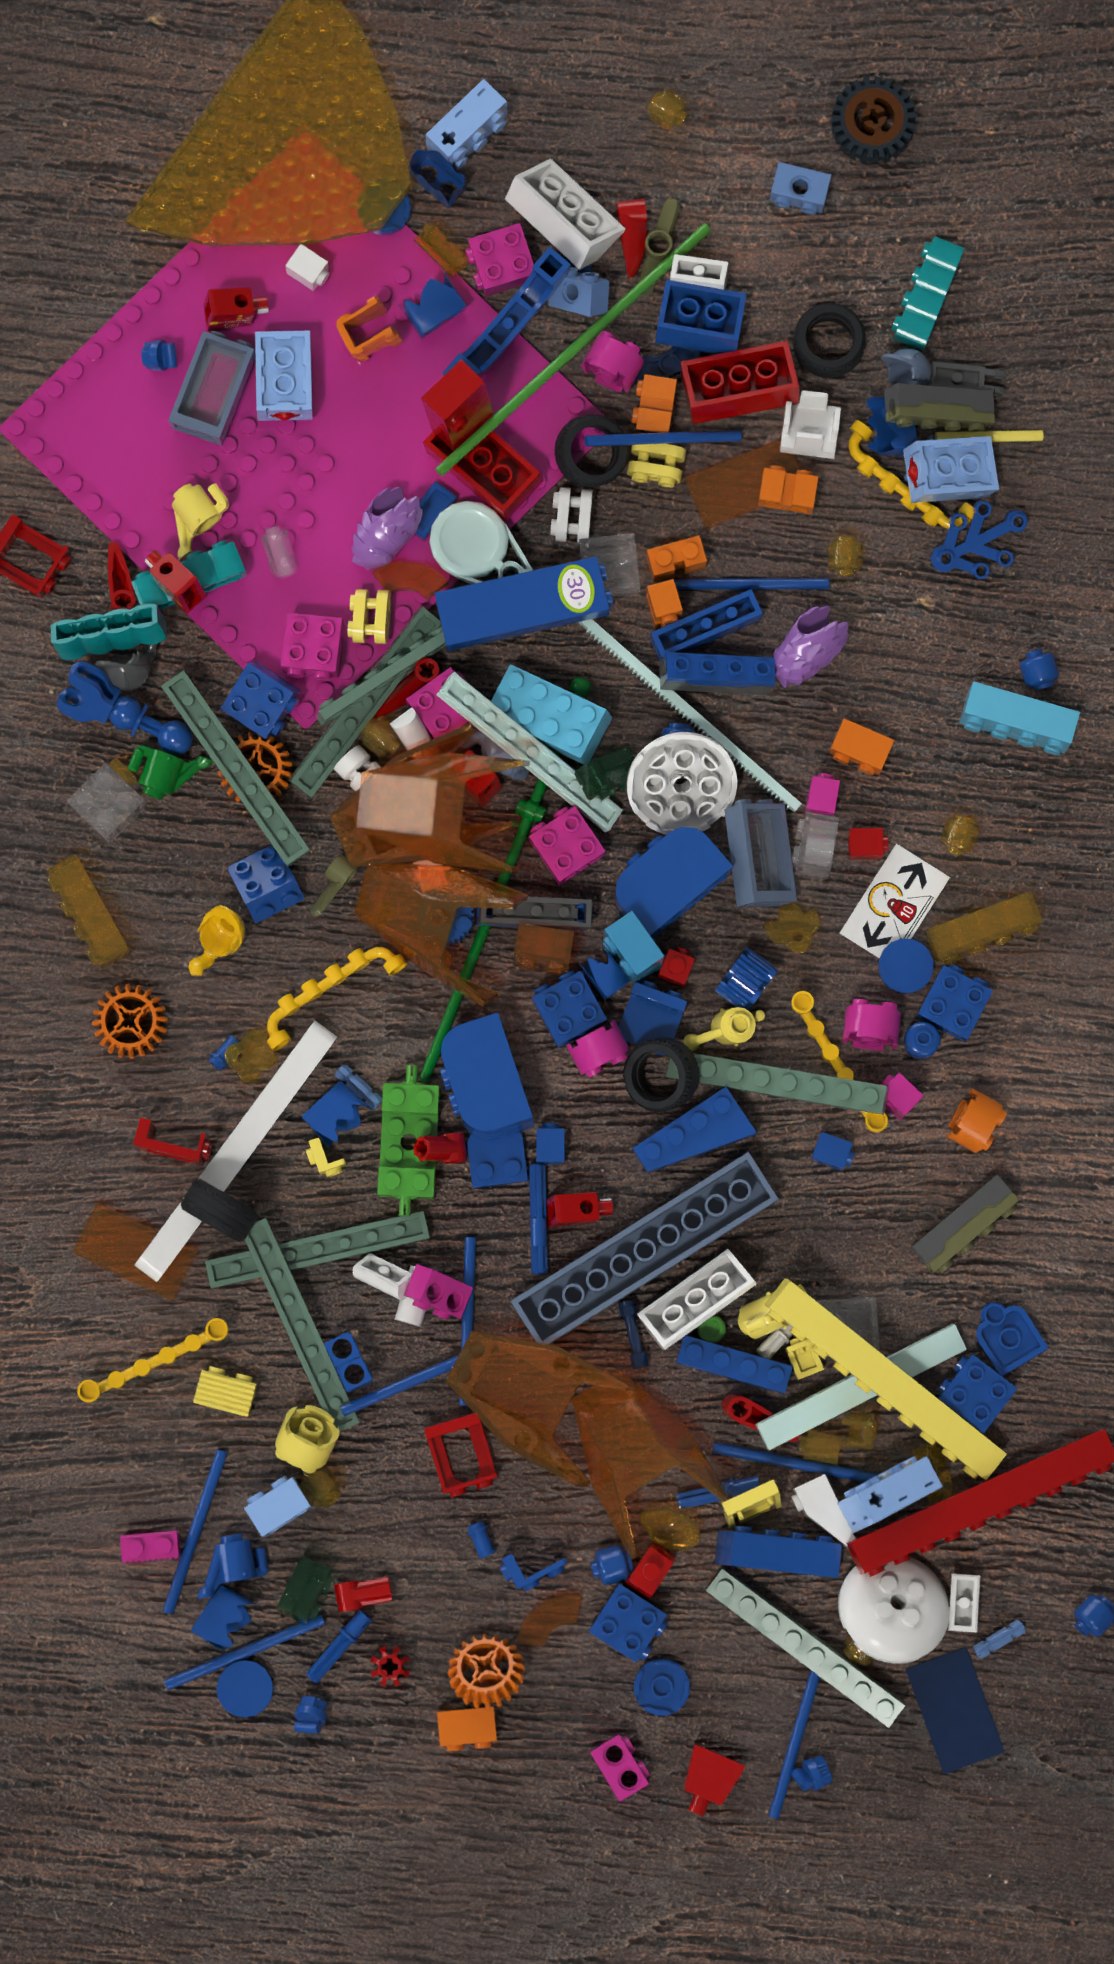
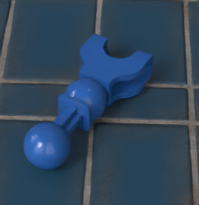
M83 661L76 662L71 666L68 679L70 684L76 689L67 688L59 694L57 708L63 714L79 722L97 720L104 724L109 717L111 723L117 729L132 730L130 734L132 737H134L137 729L140 728L158 737L160 748L165 753L173 756L182 755L190 749L193 742V734L187 724L178 720L163 724L145 715L149 705L145 704L142 709L140 703L134 697H119L121 690L112 685L108 675L102 669Z

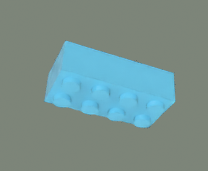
M511 664L491 700L493 704L543 745L588 766L612 720V716L605 708Z
M973 681L967 693L959 723L965 725L964 728L972 732L988 731L991 732V736L1000 740H1007V737L1018 740L1017 743L1021 746L1033 748L1036 745L1043 747L1046 753L1060 755V752L1065 754L1072 743L1080 712Z

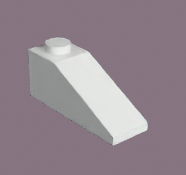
M821 1475L794 1488L795 1495L791 1496L797 1511L803 1510L808 1518L848 1548L846 1543L856 1538L838 1505V1500L826 1475Z

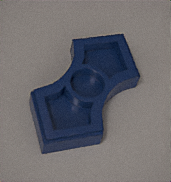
M672 346L669 351L662 355L654 357L643 356L644 365L635 379V384H638V379L644 380V374L665 378L681 374L680 362L700 358L702 351Z

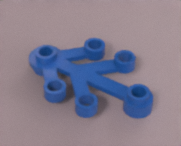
M978 501L973 506L974 514L965 540L956 546L955 543L959 530L966 527L967 518L960 513L952 514L949 518L950 526L943 545L937 546L931 553L933 567L941 572L951 571L955 567L972 573L975 578L985 579L990 572L987 564L982 562L974 564L959 558L968 552L994 560L1000 566H1010L1014 560L1013 554L1010 551H999L984 546V544L1009 531H1023L1028 524L1026 514L1019 510H1010L1006 513L1004 522L979 534L984 518L988 517L991 513V505L985 501ZM982 504L986 506L984 514L978 512V508ZM960 516L962 518V523L960 526L956 527L954 524V520L956 517ZM1019 516L1021 524L1016 527L1013 522ZM947 553L949 560L947 563H942L941 557ZM1004 553L1008 555L1006 563H1002L1000 560ZM983 566L984 573L980 576L977 575V568Z

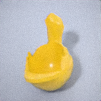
M219 905L205 914L197 929L200 931L199 940L204 948V953L189 962L190 974L192 976H202L205 969L213 966L215 959L233 954L241 947L245 938V924L236 912Z

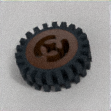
M869 76L863 77L862 82H859L857 79L852 82L851 87L847 85L843 89V93L839 94L836 99L831 119L832 135H835L836 144L841 145V151L844 154L848 152L850 154L849 158L854 161L856 158H859L862 164H866V161H872V165H878V161L883 160V163H887L891 157L896 159L900 156V152H904L908 147V143L912 140L916 125L915 105L913 101L910 102L909 93L907 91L904 93L900 84L894 86L891 79L887 78L886 82L881 81L880 76H875V80H870ZM883 108L890 113L893 120V125L887 132H883L886 123L885 110ZM860 109H864L861 119L864 133L857 128L854 121V116ZM874 117V120L878 121V123L873 124V121L869 120V118Z

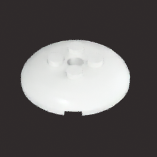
M691 732L667 734L646 745L635 757L627 776V795L632 810L646 823V826L666 835L674 829L681 827H692L700 831L709 829L711 824L721 816H725L724 809L732 806L737 791L735 766L726 750L709 737ZM682 776L687 779L683 784L675 783Z
M910 1557V1560L896 1566L894 1561L883 1565L885 1571L872 1577L869 1576L868 1572L860 1574L857 1566H855L848 1573L840 1588L838 1611L843 1628H846L849 1635L855 1641L854 1644L861 1651L883 1662L900 1664L918 1660L937 1647L948 1627L949 1602L942 1583L926 1565ZM896 1600L902 1610L895 1609L891 1605V1601Z

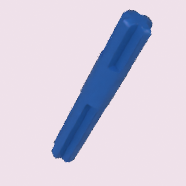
M531 1164L529 1166L532 1274H546L548 1272L546 1172L544 1164Z

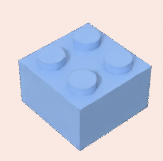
M283 1476L271 1484L273 1490L267 1494L260 1491L247 1499L249 1505L244 1509L262 1537L269 1536L313 1507L295 1478L288 1479L287 1476Z

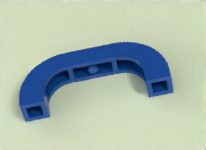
M549 246L532 266L531 274L477 340L464 353H459L442 374L445 375L462 359L482 378L554 294L568 274L571 264Z

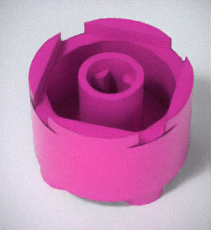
M602 331L596 337L584 358L581 369L587 375L590 371L595 374L594 381L600 385L620 393L624 388L627 393L643 367L644 360L639 355L640 348L631 342L624 344L616 340L613 334Z
M854 999L853 1005L847 1006L845 1010L842 1042L847 1045L848 1040L853 1041L852 1047L864 1050L884 1051V1045H891V1050L898 1047L901 1013L897 1010V1004L882 1002L881 1005L869 1004L870 1001L865 999Z
M615 1020L610 1022L612 1028L608 1030L604 1025L576 1040L577 1046L573 1047L571 1043L566 1045L581 1075L586 1073L589 1078L603 1071V1064L611 1061L615 1065L628 1058L626 1052L630 1048Z

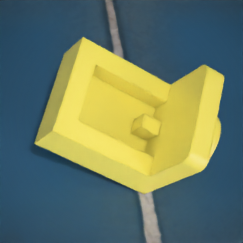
M319 1137L308 1141L311 1147L305 1149L311 1165H317L320 1175L326 1173L327 1177H331L343 1172L342 1167L347 1166L344 1158L328 1163Z
M798 1338L789 1341L791 1346L785 1350L797 1380L824 1370L819 1355L811 1349L814 1346L812 1342L808 1339L806 1340V1338L803 1342Z

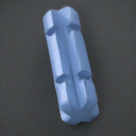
M342 1065L336 1071L335 1077L339 1081H344L353 1093L361 1100L364 1099L366 1101L365 1104L372 1110H375L382 1103V1097L376 1092L373 1094L371 1092L372 1088L357 1074L353 1075V1070L347 1065Z
M1015 1620L1008 1624V1628L1003 1627L988 1636L986 1641H980L975 1644L973 1650L978 1658L983 1659L990 1654V1651H996L1013 1641V1637L1018 1638L1023 1635L1026 1629L1022 1622Z

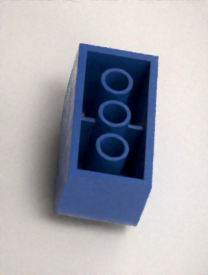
M681 827L674 829L663 838L661 835L654 838L647 845L649 847L647 852L642 856L640 853L635 854L626 863V869L617 881L615 904L619 914L623 917L630 911H633L652 939H655L731 875L732 864L706 834L696 828Z
M498 1012L458 1025L450 1030L441 1046L444 1068H441L440 1072L446 1090L452 1089L453 1094L448 1096L454 1116L460 1115L466 1130L474 1137L485 1141L497 1140L534 1128L533 1116Z

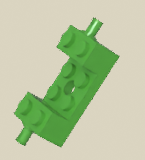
M406 1065V1082L398 1084L383 1083L382 1131L377 1195L382 1198L400 1199L398 1216H404V1206L406 1205V1217L411 1216V1200H434L436 1161H419V1158L414 1155V1149L405 1150L401 1146V1140L406 1135H412L417 1139L422 1136H437L440 1088L436 1085H424L417 1082V1065H413V1076H411L412 1066Z

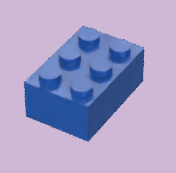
M666 280L655 343L716 354L737 351L747 294Z

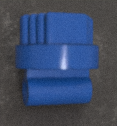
M154 340L153 342L144 343L141 351L142 365L148 370L166 371L168 368L178 367L174 342L167 343L165 340Z
M303 1696L294 1714V1717L297 1719L294 1724L295 1732L319 1734L321 1726L326 1722L327 1702L313 1696Z
M822 1756L802 1761L803 1768H795L791 1772V1776L803 1791L808 1790L810 1787L813 1791L820 1790L832 1781V1774Z

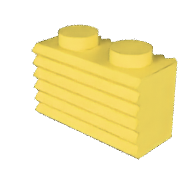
M212 1366L209 1367L208 1371H201L193 1403L245 1417L250 1416L258 1386L252 1383L253 1377L239 1373L236 1374V1378L225 1376L226 1370Z

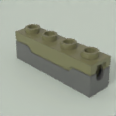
M897 383L884 390L886 422L897 423L898 427H910L914 424L921 425L922 429H933L940 426L945 427L946 431H956L961 428L968 429V431H985L986 427L995 423L993 391Z
M997 1174L910 1249L927 1266V1269L932 1274L937 1270L942 1274L954 1263L951 1258L955 1254L960 1252L963 1256L975 1245L972 1240L976 1236L981 1234L984 1238L996 1228L993 1224L996 1219L1002 1216L1005 1220L1017 1210L1014 1204L1019 1199Z

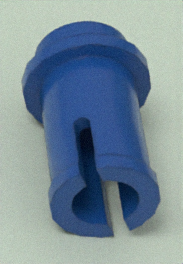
M229 1035L228 1039L215 1053H210L211 1057L208 1061L219 1071L223 1068L227 1069V1063L243 1046L237 1039Z
M480 1521L467 1527L469 1530L467 1536H471L479 1559L496 1552L486 1530L488 1525H484V1522Z

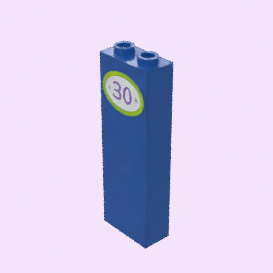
M596 556L435 592V600L447 652L608 616L609 607L613 606V600L610 590L605 591L603 580H607L604 563L599 564Z

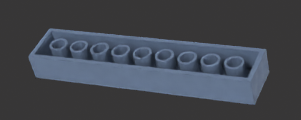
M747 1152L511 1300V1304L538 1348L542 1350L775 1204L779 1199L750 1153Z

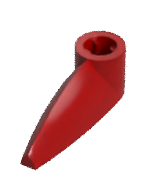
M644 198L616 202L618 222L625 228L620 238L627 279L635 276L645 251L647 213Z
M109 542L108 583L111 599L110 611L116 609L131 610L135 607L136 599L128 567L118 543Z
M430 658L419 660L416 663L415 670L395 687L375 716L380 719L405 706L406 699L439 676L437 662ZM422 669H433L432 677L427 678V675L425 678L422 677Z
M736 1393L725 1396L721 1404L722 1411L727 1417L757 1431L756 1423L774 1415L762 1406ZM738 1401H740L739 1405L741 1406L739 1412L732 1408L734 1403L738 1404ZM800 1435L792 1438L789 1441L796 1443Z

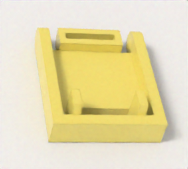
M771 1480L723 1502L722 1507L726 1522L730 1530L736 1528L735 1517L742 1524L770 1511V1507L773 1504L776 1509L782 1507L779 1490L774 1480Z

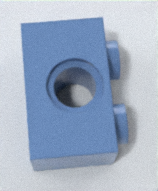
M778 162L769 201L782 208H789L790 206L801 208V211L807 214L822 213L831 174ZM802 186L807 192L803 195H798L793 191V188Z
M571 267L562 283L550 297L548 306L588 317L607 313L609 280L598 278L599 275L597 273H579L577 268Z

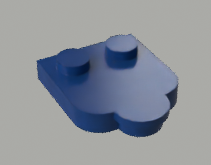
M520 1132L492 1141L481 1140L473 1135L469 1137L467 1146L473 1189L528 1182L524 1144Z
M991 1302L983 1307L980 1315L982 1323L977 1328L976 1340L1000 1376L1004 1377L1048 1350V1346L1023 1308L1019 1306H1009L1006 1308L998 1302Z

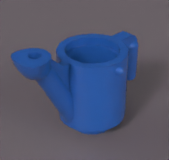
M242 1534L220 1537L221 1544L214 1546V1554L206 1582L199 1590L197 1599L214 1596V1592L219 1584L265 1576L269 1569L265 1548L259 1547L254 1550L257 1567H255L250 1539L243 1540Z

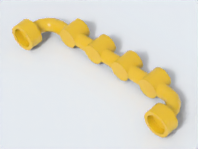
M856 420L850 427L853 433L849 439L848 449L851 456L859 463L857 470L868 478L872 474L877 476L881 480L878 485L890 495L895 490L903 496L900 502L909 510L913 511L917 507L925 514L921 518L930 526L935 527L938 523L942 527L949 529V518L940 509L929 502L911 503L909 487L894 474L880 466L872 457L860 450V441L867 442L872 436L873 431L861 421ZM964 502L958 512L967 518L968 524L971 522L974 514L973 506ZM961 517L954 520L956 527L961 525Z
M374 947L366 952L358 948L347 956L350 961L348 964L340 967L338 963H335L324 971L327 977L317 983L315 978L305 982L301 986L303 993L294 998L291 993L283 996L277 1002L280 1008L270 1015L267 1022V1031L270 1038L266 1042L273 1052L277 1051L291 1041L286 1030L279 1031L278 1023L283 1018L293 1015L300 1007L309 1001L316 1000L332 986L339 985L349 975L362 970L376 958H383L387 961L383 967L389 976L400 972L408 964L403 955H395L385 947Z
M799 991L794 994L791 1000V1007L796 1013L801 1015L808 1026V1036L816 1039L822 1049V1058L826 1062L831 1063L837 1073V1078L854 1080L853 1071L847 1068L839 1057L838 1047L831 1044L824 1033L823 1023L816 1020L811 1012L814 1005L812 995L806 991ZM861 1111L865 1117V1126L869 1131L879 1133L886 1128L888 1117L885 1113L880 1115Z
M220 1318L211 1319L206 1325L205 1332L198 1335H189L184 1342L173 1347H164L160 1350L159 1354L146 1360L139 1359L134 1363V1366L121 1372L114 1371L107 1379L98 1383L93 1380L82 1381L77 1388V1394L84 1402H95L101 1393L112 1388L120 1389L126 1384V1381L137 1376H147L150 1374L151 1369L164 1363L172 1364L180 1355L189 1351L197 1352L203 1344L212 1340L222 1341L228 1335V1325Z

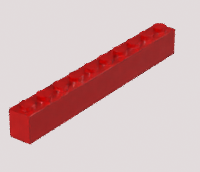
M1105 1429L1096 1431L846 1544L859 1573L865 1574L868 1572L869 1576L872 1577L885 1571L883 1565L894 1561L895 1566L910 1560L909 1554L918 1549L921 1554L936 1548L934 1542L943 1538L946 1543L962 1536L960 1531L967 1527L974 1531L987 1525L985 1519L994 1515L997 1520L1012 1514L1010 1508L1020 1504L1023 1509L1037 1503L1036 1497L1043 1493L1050 1497L1063 1491L1061 1488L1063 1484L1071 1482L1072 1486L1088 1480L1086 1474L1096 1470L1097 1475L1112 1469L1111 1463L1114 1462V1448Z

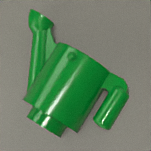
M142 745L134 749L128 770L138 772L143 757H146L147 759L138 784L143 787V794L163 800L164 795L172 796L175 791L200 769L208 768L213 761L197 756L192 761L184 762L182 759L171 754Z

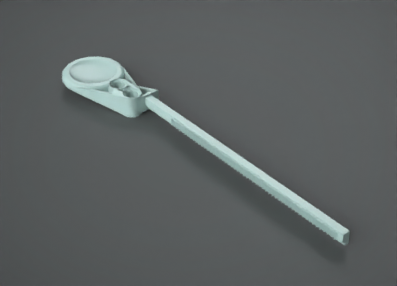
M464 501L452 504L439 513L431 527L429 543L433 558L444 571L469 584L480 583L482 581L475 578L487 576L494 570L498 572V578H502L503 573L506 571H513L516 574L533 571L506 523L495 510L483 503ZM508 540L522 566L514 561L502 562L507 554ZM594 620L578 622L587 630L586 634L591 633L590 637L594 636V640H598L597 644L602 643L601 647H606L605 651L609 649V654L613 653V657H618L617 661L621 660V664L625 663V667H629L628 671L633 670L632 674L636 673V678L641 677L640 681L644 680V684H648L647 688L652 687L651 691L655 690V695L659 693V698L663 697V701H668L667 705L671 704V708L675 707V711H679L678 715L683 714L682 718L686 717V722L691 721L690 725L694 724V728H698L697 732L702 731L701 735L705 734L706 737L720 744L729 756L733 758V762H737L736 766L741 765L740 769L744 768V772H748L747 776L752 775L751 779H756L755 783L759 781V786L763 785V789H768L767 793L771 792V796L775 795V799H779L778 803L783 802L787 806L786 810L797 811L802 803L673 690H660V678Z

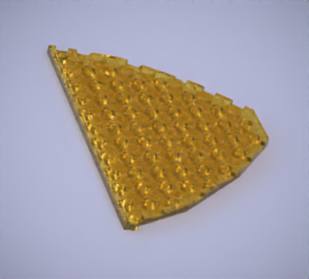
M285 0L125 219L127 225L142 231H150L206 246L308 245L382 229L410 190L411 182L396 108L361 26L344 5L338 0Z

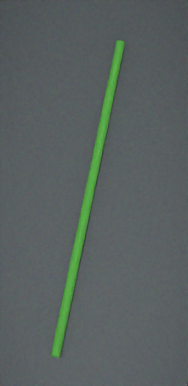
M705 223L701 225L611 307L607 313L600 317L435 468L437 473L441 476L445 475L672 268L674 254L685 256L711 232L710 227Z

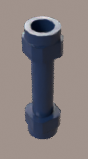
M630 1300L618 1303L620 1316L624 1317L631 1347L632 1355H630L632 1369L649 1366L646 1352H643L635 1318V1314H637L635 1301Z

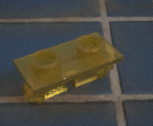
M429 222L423 227L422 230L424 232L417 236L414 241L452 278L469 265L466 253H462L452 242H448L446 240L447 237L437 228L438 226L436 224L432 225Z
M935 1442L933 1446L929 1444L912 1450L917 1461L927 1456L943 1486L926 1495L930 1503L953 1496L955 1488L949 1472L946 1471L939 1474L938 1468L946 1466L943 1454L941 1453V1447H937Z

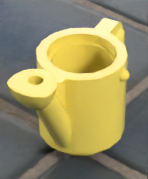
M216 483L208 488V491L217 502L216 505L201 485L192 486L191 484H186L173 495L175 500L172 503V508L175 513L180 543L178 550L179 561H185L187 559L186 556L193 552V538L211 529L221 519L222 513L229 507L228 498Z
M741 1007L726 1010L721 1008L720 1012L712 1020L711 1031L700 1035L688 1034L684 1037V1044L691 1051H695L700 1044L713 1039L723 1045L738 1046L739 1043L746 1042L752 1037L755 1032V1022L764 1020L765 1013L762 1010L749 1012Z
M799 1284L798 1287L806 1293L804 1287ZM767 1292L766 1296L741 1306L738 1315V1325L745 1335L758 1339L781 1328H788L789 1324L783 1321L782 1324H779L768 1315L770 1309L764 1304L773 1293Z

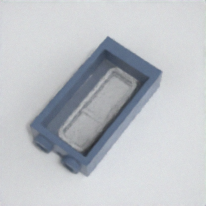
M203 331L168 422L171 429L222 446L256 360V353L248 342L243 340L234 342L226 339L227 337L217 331H211V334Z
M751 799L735 801V806L726 808L724 811L730 858L733 866L732 873L737 907H780L796 902L797 896L785 804L773 803L772 799L759 800L756 803H752Z

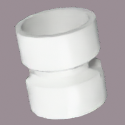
M357 745L340 759L335 765L334 770L344 781L350 780V787L360 797H363L384 778L386 772L376 761L370 762V755L360 745Z

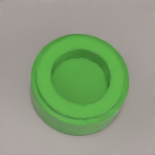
M715 1315L697 1327L701 1340L710 1343L719 1342L724 1337L726 1331L723 1320Z

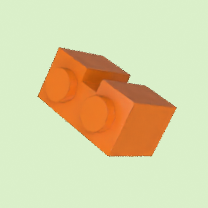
M644 374V380L638 379L636 396H641L640 407H634L632 423L637 424V430L669 433L677 379Z
M776 465L764 468L758 506L812 515L818 476H814L812 472L807 470H797L796 474L786 473V468Z
M700 535L647 549L646 560L653 583L673 578L677 569L683 568L684 574L706 569L707 559Z
M674 579L647 586L646 602L654 629L662 628L681 620L683 609Z
M843 719L829 753L834 755L833 759L837 762L848 765L849 761L859 764L858 770L872 776L874 773L880 775L894 740L847 719Z
M491 1706L489 1710L486 1707H479L478 1709L437 1711L440 1747L446 1746L447 1751L464 1750L463 1744L473 1743L475 1744V1749L492 1747L491 1742L497 1741L494 1706Z

